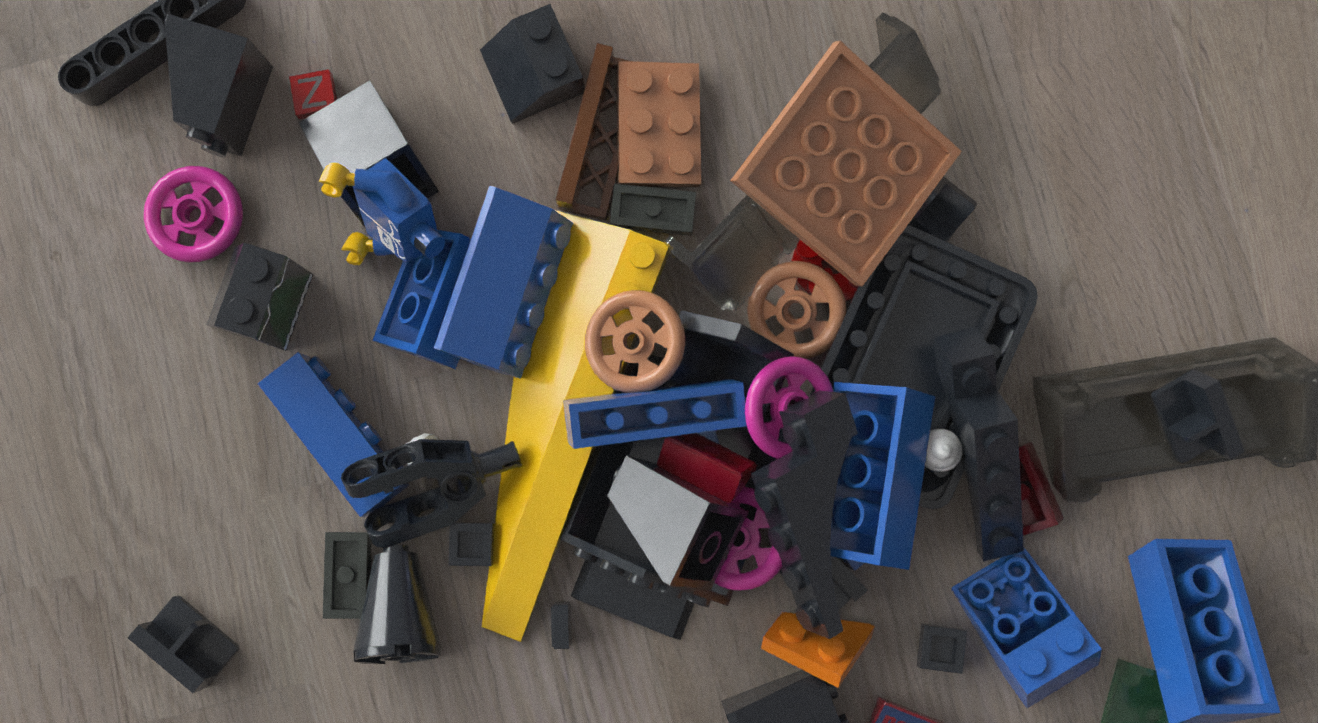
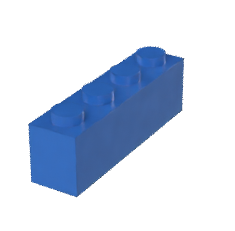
M297 352L257 384L360 517H367L374 510L383 507L407 488L409 484L405 483L394 487V491L387 494L382 491L364 498H353L348 495L341 480L343 471L350 464L383 452L378 446L382 439L369 422L365 421L361 424L352 411L356 408V405L342 388L337 391L327 380L331 373L325 364L317 356L310 358ZM370 477L364 478L360 480L358 483H361L369 479Z
M732 379L656 388L646 392L616 393L563 400L567 440L573 449L747 426L743 382Z

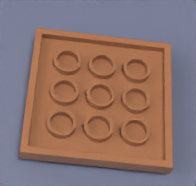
M836 41L832 43L730 181L850 282L862 287L962 151L843 42Z

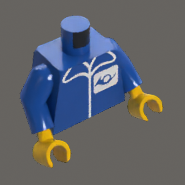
M386 158L368 170L356 169L355 173H350L345 166L339 163H330L325 167L319 179V182L323 183L322 193L336 198L342 195L346 185L353 186L367 234L373 238V240H370L366 235L359 232H354L347 238L341 250L350 251L346 258L349 264H362L368 252H374L376 256L396 255L402 261L410 262L420 254L425 255L427 258H433L443 250L445 239L437 231L431 203Z

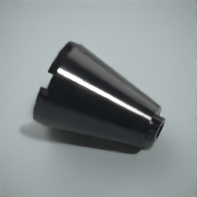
M396 544L383 548V553L374 556L353 650L355 663L385 664V661L412 663L432 660L441 656V644L418 554L410 552L408 545Z

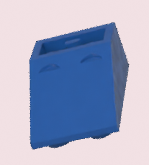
M1025 548L1023 552L1001 557L951 587L1001 673L1026 708L1031 707L1099 665L1102 648Z

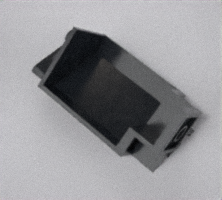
M681 310L679 317L685 333L683 358L673 376L658 388L732 379L743 382L746 403L750 385L756 375L769 363L783 357H793L794 354L742 324ZM667 348L663 358L651 355L648 358L649 361L659 366L665 357ZM629 363L625 375L637 376L639 364ZM785 375L773 383L776 392L781 389ZM771 403L763 404L764 422L772 420L770 414ZM747 426L715 430L720 445L755 462L758 465L756 471L777 460L763 452L755 444ZM780 428L778 441L787 443L783 436V429ZM666 437L596 446L560 537V540L575 546L574 555L585 559L571 597L669 637L681 640L695 603L709 608L711 601L728 606L734 590L720 587L715 583L711 590L670 586L663 582L607 496L613 484L614 473L623 463L625 457L630 456L657 464ZM752 476L744 487L756 489ZM740 504L741 508L749 511L746 518L753 521L757 508L747 504ZM741 530L733 543L737 547L741 546L745 541V535ZM746 559L738 560L740 571H742Z

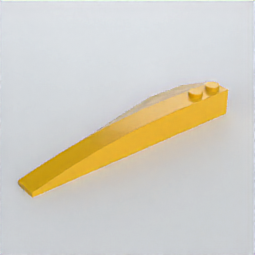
M560 211L557 212L573 222L570 230L571 235L568 245L564 248L557 269L556 282L551 287L544 308L543 321L537 329L531 347L530 360L524 368L521 379L513 377L505 445L514 441L522 467H516L501 473L494 524L493 566H489L481 626L519 642L523 639L558 547L561 534L596 447L573 449L568 444L563 400L616 394L617 390L607 386L597 377L587 360L585 352L587 325L595 310L605 300L618 293L641 290L654 294L669 255V244L632 230ZM629 308L621 310L613 316L618 327L626 321L633 320ZM636 333L631 334L627 339V345L631 350L638 337ZM613 336L602 337L604 356L615 354ZM622 361L621 374L624 373L628 362Z

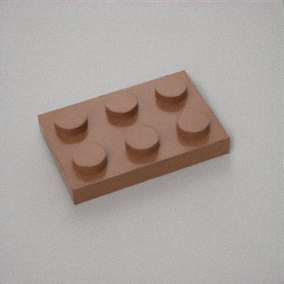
M618 61V184L649 187H699L701 185L699 63Z

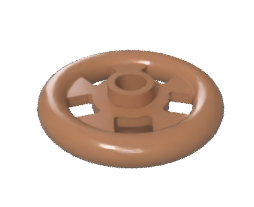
M785 262L767 270L754 284L748 299V321L751 330L793 353V357L810 359L827 351L833 343L846 315L845 298L838 283L824 269L807 262ZM798 278L815 283L812 295L795 289ZM775 285H778L785 291V294L774 305L766 297ZM793 303H799L803 306L804 315L802 317H795L791 314L790 307ZM816 303H829L830 313L828 321L816 319L818 313ZM773 315H776L778 322L785 328L777 336L771 332L766 324V320ZM811 328L814 339L798 344L794 332Z
M624 291L605 300L593 313L585 333V352L593 372L607 386L624 393L651 391L663 385L678 369L685 350V333L679 315L666 300L647 291ZM629 308L633 320L626 321L618 327L613 316L621 310ZM651 312L656 314L664 324L656 333L648 324L644 323V319ZM636 333L639 336L640 343L637 348L631 350L627 345V339L631 334ZM613 336L615 354L604 356L602 337ZM657 343L667 348L665 357L659 366L648 359L653 354ZM622 361L638 363L637 376L621 374Z

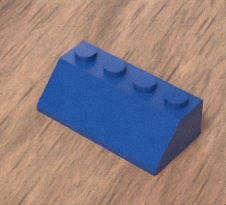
M489 186L434 348L481 368L521 379L524 368L531 357V347L537 329L544 318V308L551 287H553L557 279V269L564 248L570 240V230L573 222L552 208L500 188Z
M835 382L833 392L846 394L858 434L850 440L838 478L832 511L831 556L909 570L935 396L907 387Z
M1154 539L1128 556L1168 722L1228 723L1281 713L1232 541Z

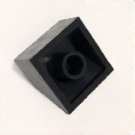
M551 4L512 19L480 49L512 124L584 94L583 76Z

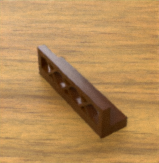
M597 43L558 188L556 203L560 210L606 221L614 184L618 176V142L615 147L610 140L617 136V127L606 133L599 122L601 112L615 104L617 106V95L609 83L612 68L617 69L618 61L629 60L614 57L612 46ZM606 91H608L611 98L604 102ZM596 129H598L601 137L594 140ZM606 142L613 154L612 162L596 172L589 160L591 150ZM586 167H588L591 175L583 179ZM608 173L606 185H604L600 178ZM596 181L603 192L600 208L577 203L580 190Z

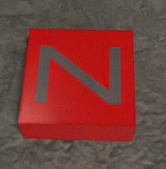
M329 69L289 76L295 115L299 120L309 117L337 100L333 74Z

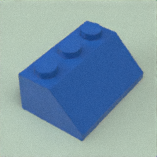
M437 230L445 239L443 250L433 258H427L425 255L420 254L410 262H402L372 341L427 361L456 369L460 359L435 349L434 346L471 238L461 233Z

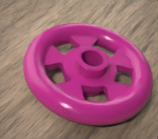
M185 166L164 175L150 190L144 206V224L152 243L166 256L182 262H202L223 253L236 239L243 220L242 201L233 183L220 172L203 166ZM191 183L194 192L178 199L175 189L183 184ZM212 188L217 190L223 198L215 207L205 197V194ZM173 208V225H162V209ZM194 209H200L201 215L199 219L191 222L190 213ZM217 217L223 220L224 224L219 233L213 237L207 233V230L212 226ZM182 231L190 235H196L194 246H185L178 243Z
M783 357L769 363L756 375L746 397L745 419L751 438L763 452L776 459L792 452L788 443L778 441L780 428L783 429L784 426L779 411L786 410L789 402L792 405L802 399L809 398L800 389L805 380L807 379L812 384L815 392L819 390L833 392L831 383L823 370L807 359ZM785 375L788 387H784L776 392L773 383ZM771 403L770 414L772 420L764 422L763 404Z
M743 487L736 499L732 501V503L738 506L740 504L757 508L753 521L748 518L745 519L740 529L745 535V541L739 547L734 544L732 545L715 581V584L726 589L742 591L760 587L775 577L783 567L779 553L774 546L772 548L760 547L761 534L759 529L769 528L764 511L759 507L755 499L754 488ZM754 555L758 568L750 572L741 573L738 560H744Z

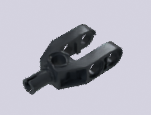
M419 439L350 464L343 471L341 480L348 495L353 498H364L382 491L387 494L393 492L394 487L425 476L427 479L436 478L440 487L380 507L367 516L364 527L373 545L386 548L453 525L486 496L484 483H487L486 478L516 467L520 468L522 463L514 441L478 454L477 451H472L469 441ZM407 463H411L410 465H408V466H406V467H404V468H400L401 466H403V465H405V464H407ZM367 477H370L369 479H367V480H365V481H363V482H361V483H358L360 480H362V479H364V478H367ZM435 508L432 513L418 517L422 512ZM395 522L390 528L378 531L382 526Z

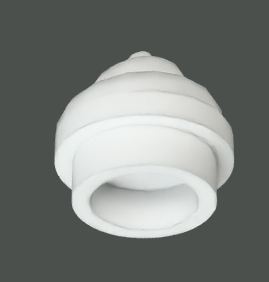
M946 429L931 430L925 467L936 472H945L953 469L960 462L962 456V444L959 438L953 432Z

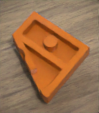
M782 612L763 636L761 649L839 688L871 640L875 626L869 623L841 620L844 631L828 639L803 628L797 619L796 613Z

